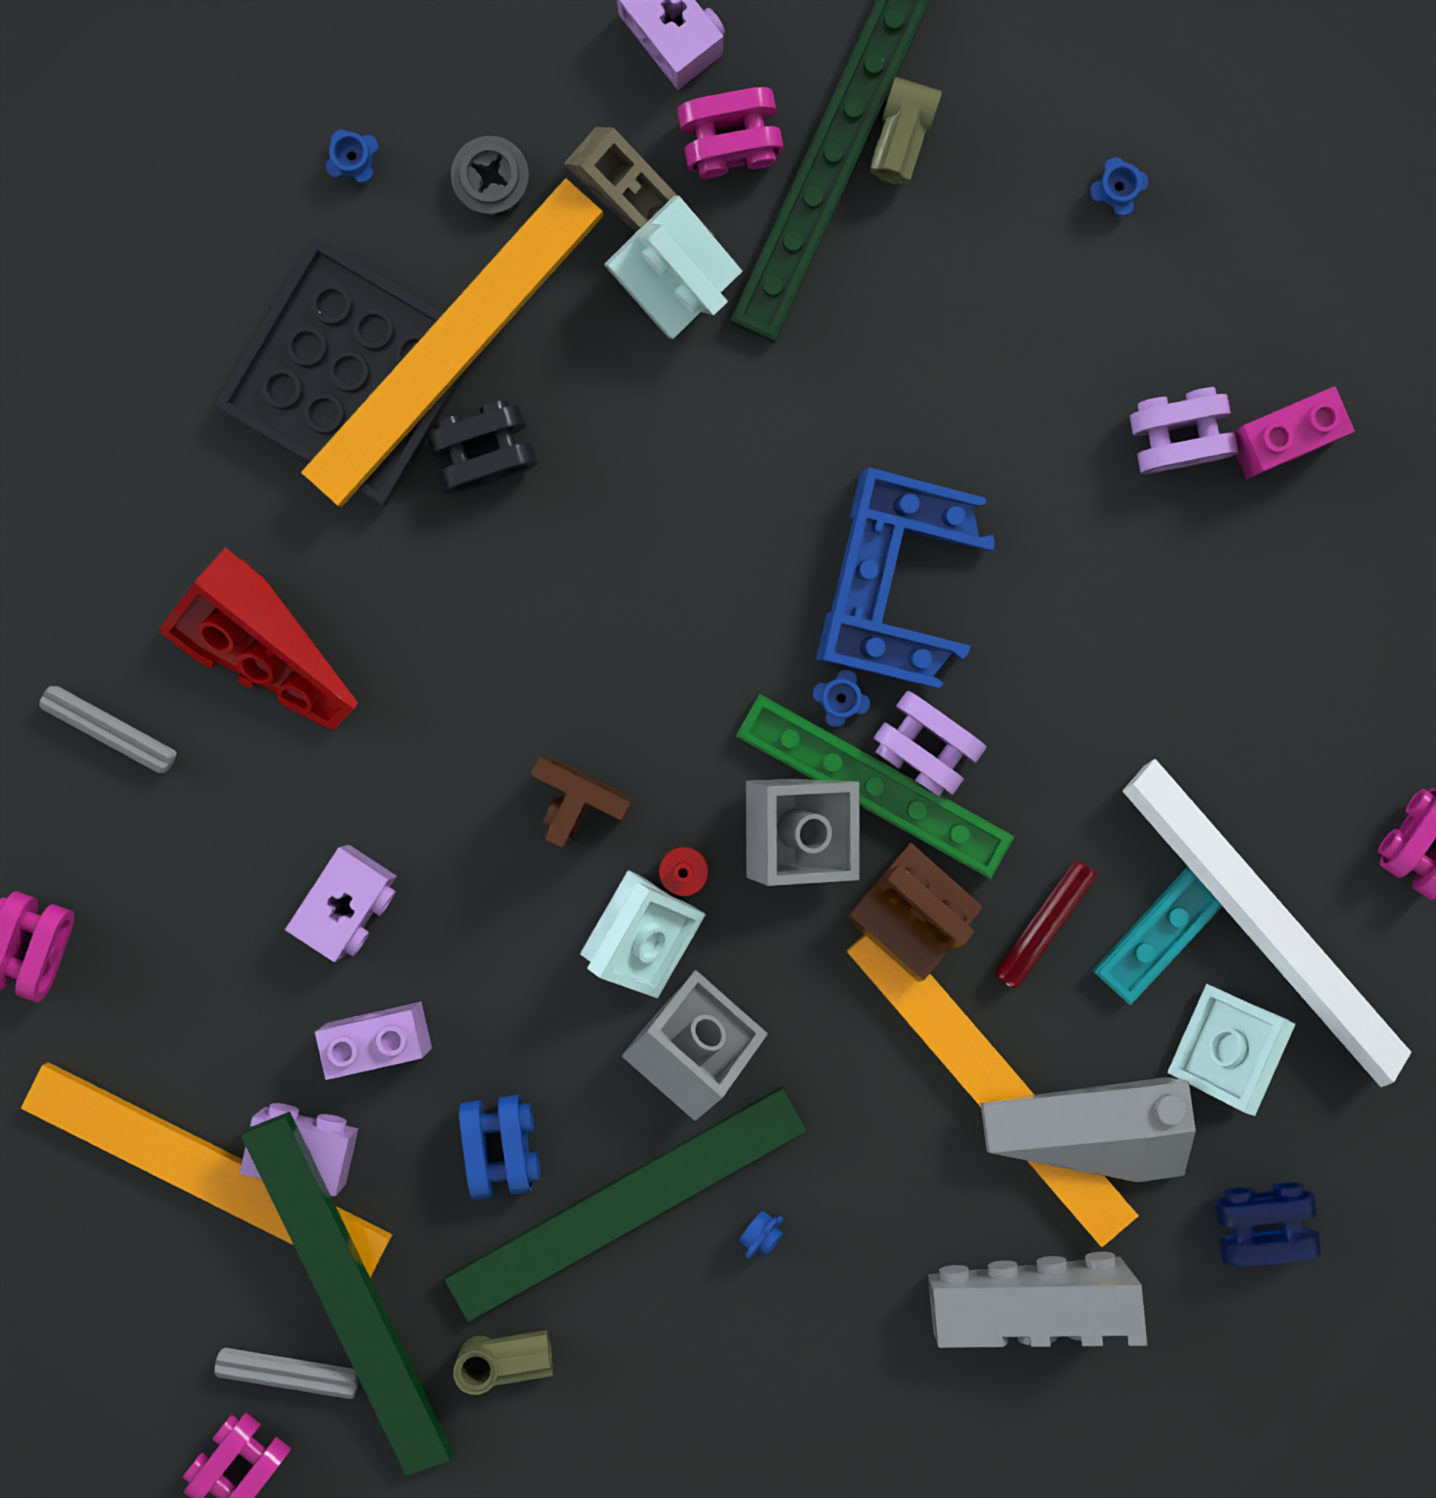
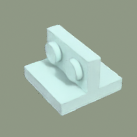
M673 196L604 264L670 339H674L700 312L715 315L728 302L721 292L742 272L740 267L680 196Z
M628 870L580 955L590 961L587 969L599 978L658 998L706 914L696 907L670 896L642 876Z
M1206 984L1167 1073L1178 1079L1189 1081L1190 1085L1244 1113L1255 1116L1295 1024L1277 1014Z

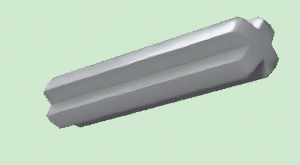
M49 686L40 700L39 706L42 710L157 773L168 772L176 759L177 753L172 748L59 686Z
M223 1348L218 1353L215 1362V1375L218 1378L346 1399L354 1398L360 1382L355 1370L352 1368L231 1348Z

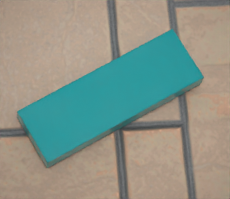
M1187 866L1091 971L1127 1004L1131 1005L1218 912L1222 905Z

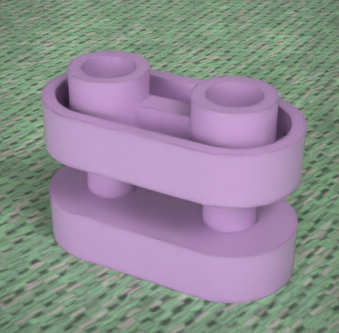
M1215 387L1191 391L1186 394L1185 401L1168 404L1167 397H1157L1142 401L1137 404L1139 411L1129 416L1133 436L1149 435L1151 449L1137 454L1141 474L1162 472L1212 462L1239 453L1235 433L1219 434L1217 420L1230 416L1231 411L1227 394H1216ZM1197 425L1199 438L1171 444L1170 430Z
M907 690L896 705L907 717L897 730L889 724L883 723L873 737L880 744L875 752L897 768H900L906 762L920 772L915 781L929 789L936 796L940 797L944 790L953 795L964 780L962 776L953 770L962 756L976 763L987 746L926 701ZM922 728H925L947 744L937 758L913 742Z

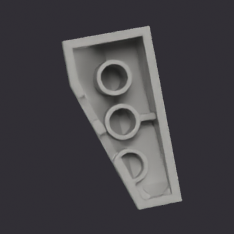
M1170 1077L980 1102L988 1153L1133 1182L1184 1176L1196 1132L1189 1081Z

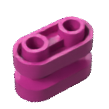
M754 87L701 97L680 105L677 109L681 132L697 134V140L689 143L684 148L688 170L699 172L700 178L709 179L726 174L728 168L747 164L749 169H762L775 164L776 157L784 151L780 128L775 126H764V120L771 118L777 112L773 90L767 87ZM745 125V130L716 135L718 130Z
M1433 787L1429 791L1421 789L1412 797L1406 807V813L1409 814L1398 830H1392L1383 839L1378 849V853L1382 855L1380 866L1397 878L1404 877L1412 870L1415 871L1416 874L1412 882V888L1429 900L1436 899V844L1429 855H1425L1436 838V787Z
M15 891L8 898L2 897L0 899V990L4 989L12 978L16 979V995L38 1003L46 996L55 979L73 928L74 912L51 904L42 915H38L37 898ZM30 933H32L33 936L31 938L24 961H22L21 958L25 946L27 944Z
M245 1412L240 1420L231 1415L212 1439L219 1445L212 1456L209 1458L202 1452L182 1477L190 1483L183 1493L190 1498H204L208 1492L216 1498H254L287 1456L291 1448L277 1436L265 1448L252 1438V1435L261 1425L247 1412ZM239 1454L253 1466L238 1485L235 1486L222 1474Z

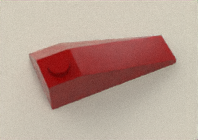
M226 547L196 579L158 629L160 633L197 662L211 669L216 663L239 674L238 683L250 689H253L256 684L267 688L277 694L281 705L332 731L358 704L268 582L254 571L248 563L239 559Z

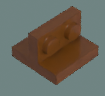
M550 756L539 757L531 773V776L567 793L565 798L562 796L554 798L542 822L543 825L549 827L544 839L561 848L572 842L590 805L619 820H623L628 816L636 800Z
M909 843L899 852L847 914L846 918L916 981L921 982L926 979L948 951L962 947L975 932L969 925L983 909V906L917 847Z

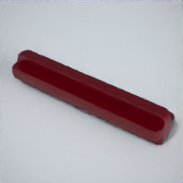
M1080 861L1072 863L997 968L995 975L999 980L1013 989L1020 987L1097 879V873L1092 868Z

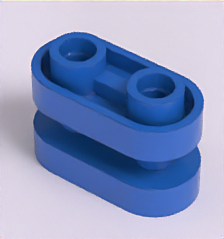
M519 1094L499 1097L498 1112L485 1114L482 1100L461 1102L459 1108L460 1131L471 1199L493 1198L494 1182L500 1181L508 1182L511 1195L532 1192L533 1182L540 1181L541 1172L537 1151H529L527 1133L534 1132L531 1103L523 1104ZM501 1132L504 1161L492 1162L488 1134Z

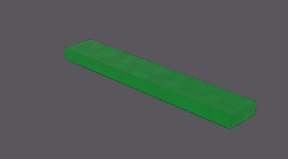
M759 694L736 735L741 740L813 780L859 782V806L990 879L1014 839L1013 835L941 795L940 797L936 796L913 779Z

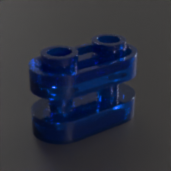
M1297 1182L1277 1183L1273 1185V1191L1254 1193V1189L1247 1187L1229 1188L1224 1190V1197L1215 1200L1217 1222L1221 1225L1232 1226L1234 1234L1224 1236L1219 1240L1223 1263L1233 1266H1256L1310 1260L1321 1255L1319 1232L1303 1228L1302 1220H1308L1317 1215L1315 1194L1304 1190L1303 1184ZM1282 1223L1283 1229L1256 1232L1253 1229V1226Z

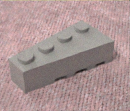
M1092 1252L1085 1255V1260L1066 1261L1064 1257L1047 1256L1037 1259V1264L1017 1266V1263L1014 1261H995L988 1264V1269L969 1270L967 1266L950 1265L940 1268L939 1273L928 1274L933 1333L939 1348L1004 1347L1008 1344V1337H1017L1020 1343L1031 1345V1347H1051V1343L1060 1336H1068L1071 1339L1082 1341V1346H1103V1337L1128 1336L1129 1346H1147L1142 1285L1122 1258L1115 1257V1254L1111 1252Z

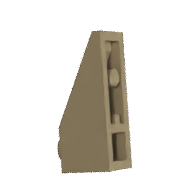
M595 127L564 163L605 206L635 232L641 229L673 196H677L629 143L611 127Z

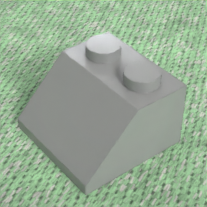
M811 779L746 781V878L766 886L859 880V782Z
M695 970L646 1024L623 1053L622 1057L696 1121L724 1097L768 1033Z

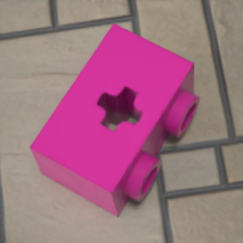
M1334 386L1245 424L1232 433H1235L1239 451L1236 457L1247 480L1331 444L1355 432L1337 388Z

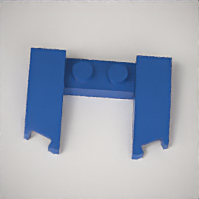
M870 467L860 471L849 517L853 521L831 612L826 614L816 660L911 683L941 688L944 683L934 677L936 672L951 654L960 660H964L971 646L883 624L885 607L903 532L985 551L994 550L995 541L993 535L979 537L973 510L974 507L985 505V498Z

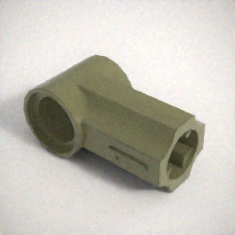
M895 77L882 118L885 124L876 145L869 173L877 176L882 181L894 185H909L924 136L929 135L941 98V90Z
M548 1330L494 1339L486 1336H474L467 1339L462 1344L454 1365L453 1377L456 1385L465 1393L480 1395L496 1385L553 1376L552 1350ZM471 1357H481L489 1363L490 1368L483 1373H475L469 1370L465 1361Z

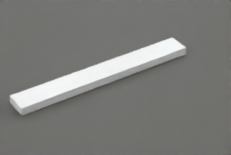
M1154 759L1144 765L1122 790L1123 793L1377 1084L1383 1087L1394 1083L1411 1051L1159 762Z

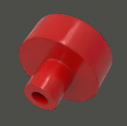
M686 846L677 847L664 856L660 864L659 875L662 884L669 892L678 896H689L698 892L704 886L708 876V865L704 856L696 849ZM681 868H685L688 871L686 876L680 875L679 870Z

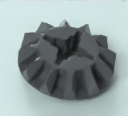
M482 136L469 141L458 151L452 163L451 182L457 197L472 212L477 211L490 217L495 213L503 211L511 212L513 206L521 198H525L528 180L530 179L528 165L522 152L512 142L498 136ZM499 163L498 174L506 186L491 183L487 189L482 190L483 179L474 167L490 172Z

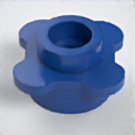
M337 130L331 136L329 147L330 159L325 164L328 174L333 178H340L341 176L353 177L361 184L369 182L374 175L371 163L373 155L379 150L378 142L371 135L362 137L355 132ZM356 153V159L350 161L348 155Z
M1117 157L1111 158L1104 165L1105 173L1100 181L1092 184L1090 196L1095 202H1105L1113 207L1116 215L1127 216L1134 210L1133 201L1138 193L1145 191L1148 187V178L1144 172L1139 171L1134 165L1124 162ZM1116 183H1121L1123 185L1122 191H1117L1115 189Z
M842 670L835 680L827 684L818 683L813 689L814 700L821 702L826 711L825 720L833 727L842 726L845 719L855 713H866L870 706L869 698L861 694L856 684V674L850 670ZM838 694L846 696L844 703L837 701Z
M764 1210L757 1215L739 1240L741 1244L749 1249L745 1255L748 1259L752 1256L755 1257L759 1252L766 1257L783 1236V1233L778 1228L784 1218L781 1216L772 1218Z

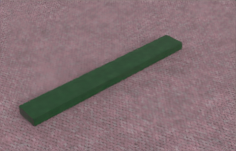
M876 0L731 318L732 325L775 344L931 0Z
M781 1086L451 1272L445 1277L444 1281L465 1318L470 1322L807 1131L806 1126L784 1087Z
M289 1111L246 1128L240 1136L406 1477L450 1461L453 1449L291 1112Z

